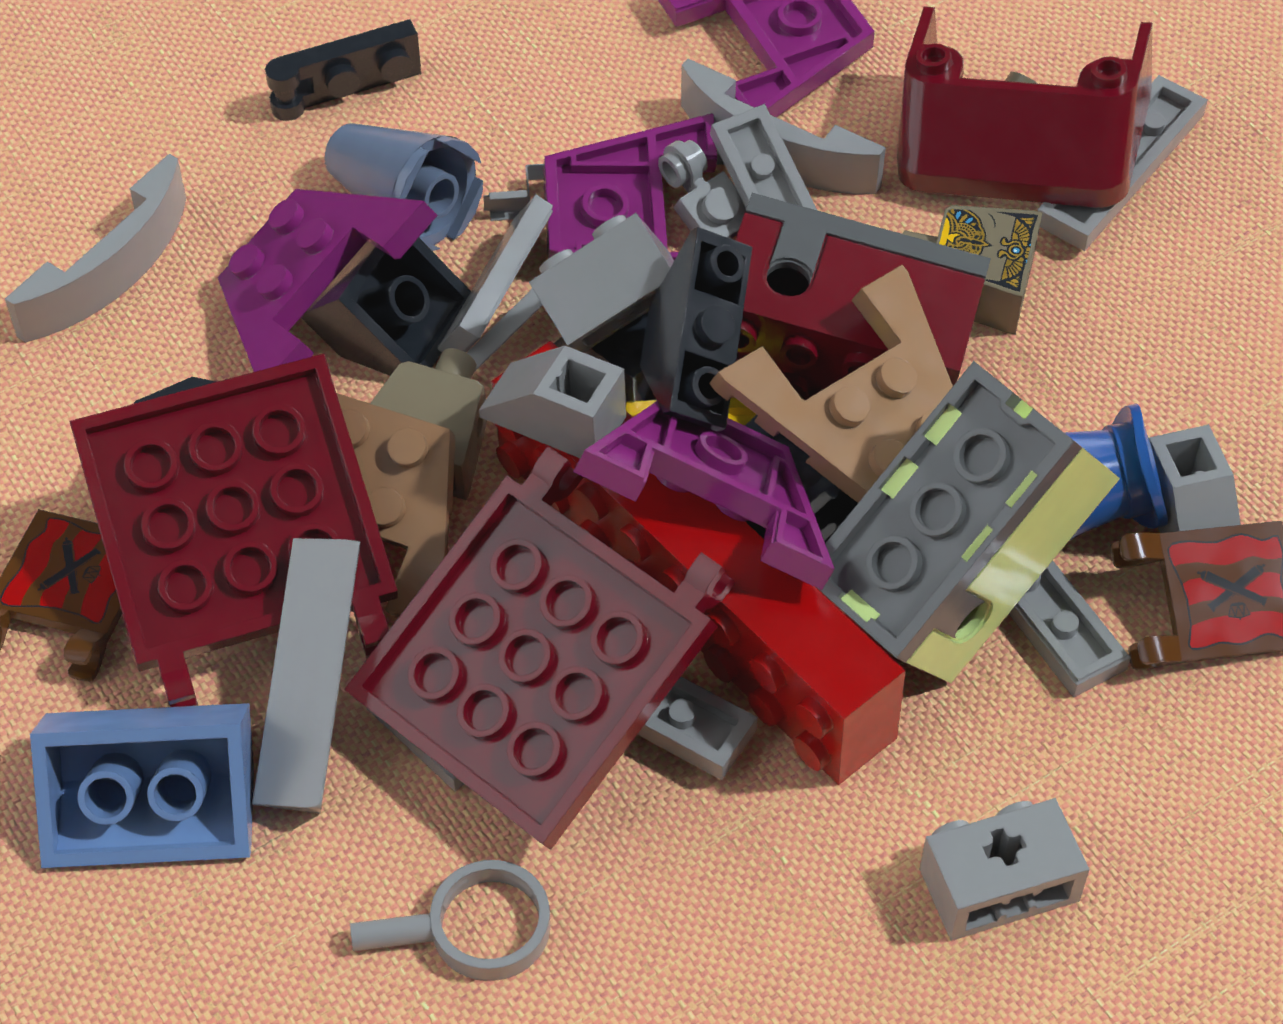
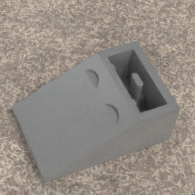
M637 213L627 219L624 215H619L607 220L593 232V241L574 253L571 249H567L553 255L540 266L541 274L529 281V284L568 347L585 353L649 311V306L674 260L668 249Z

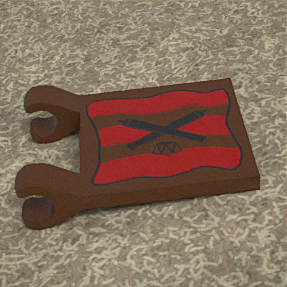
M38 509L0 576V651L3 647L11 618L74 633L64 648L65 660L72 663L68 669L69 677L91 682L97 677L108 640L122 615L98 523Z
M1282 520L1167 533H1131L1124 535L1119 541L1110 545L1112 562L1117 568L1134 567L1160 562L1173 635L1145 637L1139 640L1138 643L1130 645L1128 653L1131 657L1130 664L1133 669L1145 670L1180 663L1283 652Z

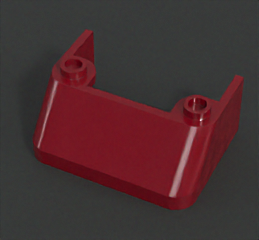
M924 6L905 62L897 150L898 176L901 183L911 190L929 193L1039 203L1046 202L1103 208L1119 203L1126 197L1129 191L1152 94L1153 22L1140 23L1132 59H1120L1112 56L1099 58L1081 70L1077 86L963 78L964 63L961 54L951 47L937 44L935 7Z

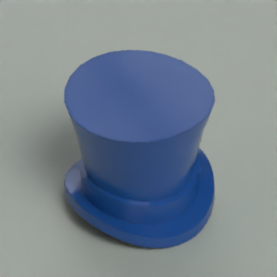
M1137 403L1124 406L1116 415L1113 423L1106 425L1102 430L1064 432L1120 478L1070 540L1121 517L1124 519L1132 518L1137 523L1151 529L1165 527L1168 524V516L1154 455L1141 408Z

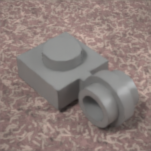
M677 140L666 146L663 156L658 160L659 169L664 179L671 186L678 188L682 185L688 192L673 207L688 229L691 231L696 227H700L730 239L737 236L746 207L727 174L723 171L706 182L702 177V172L707 169V159L699 145L692 140H687L686 142Z

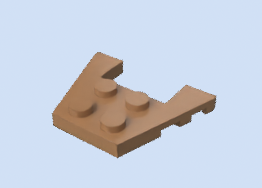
M903 265L861 288L852 299V302L888 348L887 352L807 400L801 399L763 346L719 371L709 383L715 392L727 401L731 396H734L757 414L758 417L754 422L774 437L781 433L807 453L809 458L806 463L857 503L860 502L953 387L909 273Z
M337 393L383 542L407 549L395 582L398 598L388 601L385 611L390 615L399 618L448 553L449 515H452L455 435L448 428Z

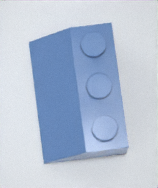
M249 703L45 713L30 733L41 868L250 858L254 761Z

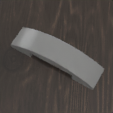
M688 58L682 64L681 106L690 119L712 113L714 123L754 108L735 99V79ZM771 115L806 187L848 194H876L882 185L886 147L837 125L823 139Z
M168 154L130 188L134 211L67 271L64 272L47 261L5 298L17 338L26 343L57 333L85 320L120 297L151 268L172 239L185 207L186 193L178 158Z

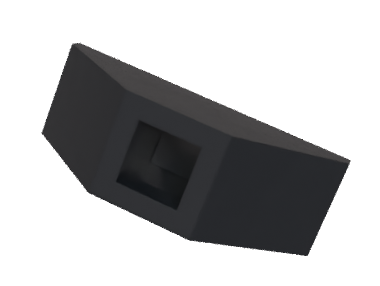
M700 227L690 231L649 306L640 368L664 414L720 432L727 427L730 399L728 401L715 392L709 383L719 371L736 362L753 247Z

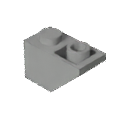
M568 346L558 347L511 362L479 409L480 418L580 458L585 449L621 426L626 418L624 369Z
M1209 424L1149 437L1168 516V524L1165 527L1158 528L1160 533L1241 525L1234 474Z

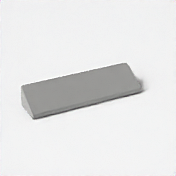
M293 538L253 805L321 814L360 541Z

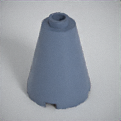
M349 123L336 130L326 145L325 165L328 172L351 194L424 201L438 215L419 236L432 251L441 249L434 245L442 241L446 236L455 240L464 232L476 213L483 193V180L476 177L475 161L481 164L479 154L467 142L453 136Z

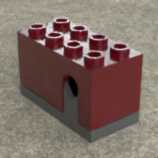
M756 193L751 194L735 241L753 247L736 361L763 346L792 387L805 400L809 399L888 351V348L852 302V299L861 288L903 265L909 273L947 373L954 386L960 374L991 258Z

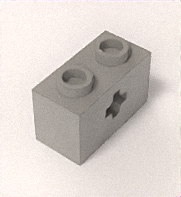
M1056 798L1037 804H1032L1029 801L1016 802L1003 808L996 816L970 824L965 820L944 824L936 829L932 835L926 836L920 864V872L950 941L1079 902L1090 870Z

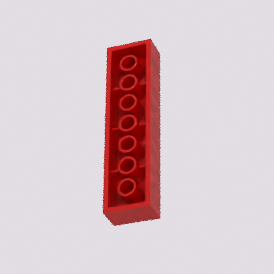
M550 340L527 357L558 347ZM503 373L491 381L492 390ZM627 411L626 418L622 424H624L632 418V416ZM495 424L499 447L496 448L497 457L507 473L515 479L523 477L526 480L531 474L535 463L547 447H550L566 458L572 464L570 467L575 469L580 459ZM651 473L648 474L646 484L636 502L584 477L569 496L562 501L552 504L551 507L673 593L682 583L687 571L701 552L725 569V574L736 583L720 603L713 608L706 609L703 613L718 627L700 651L703 653L709 669L719 680L724 683L732 681L748 697L752 710L763 723L770 727L777 725L793 741L797 754L809 768L814 771L822 769L832 780L840 785L897 739L905 670L816 587L760 561L764 539L745 521H738L728 517L719 510L716 504L691 492L682 493L669 489Z

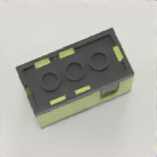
M973 361L825 543L835 570L823 590H819L895 658L952 683L1120 478Z

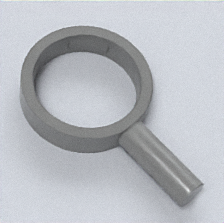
M501 860L477 861L454 871L437 889L432 900L430 913L350 923L353 952L434 941L439 955L449 967L466 977L482 981L507 979L529 968L543 953L549 939L551 927L549 902L540 882L526 869ZM485 882L506 883L520 889L533 901L539 914L536 930L529 941L514 953L494 959L476 958L461 952L448 940L442 928L445 912L453 899L465 889Z

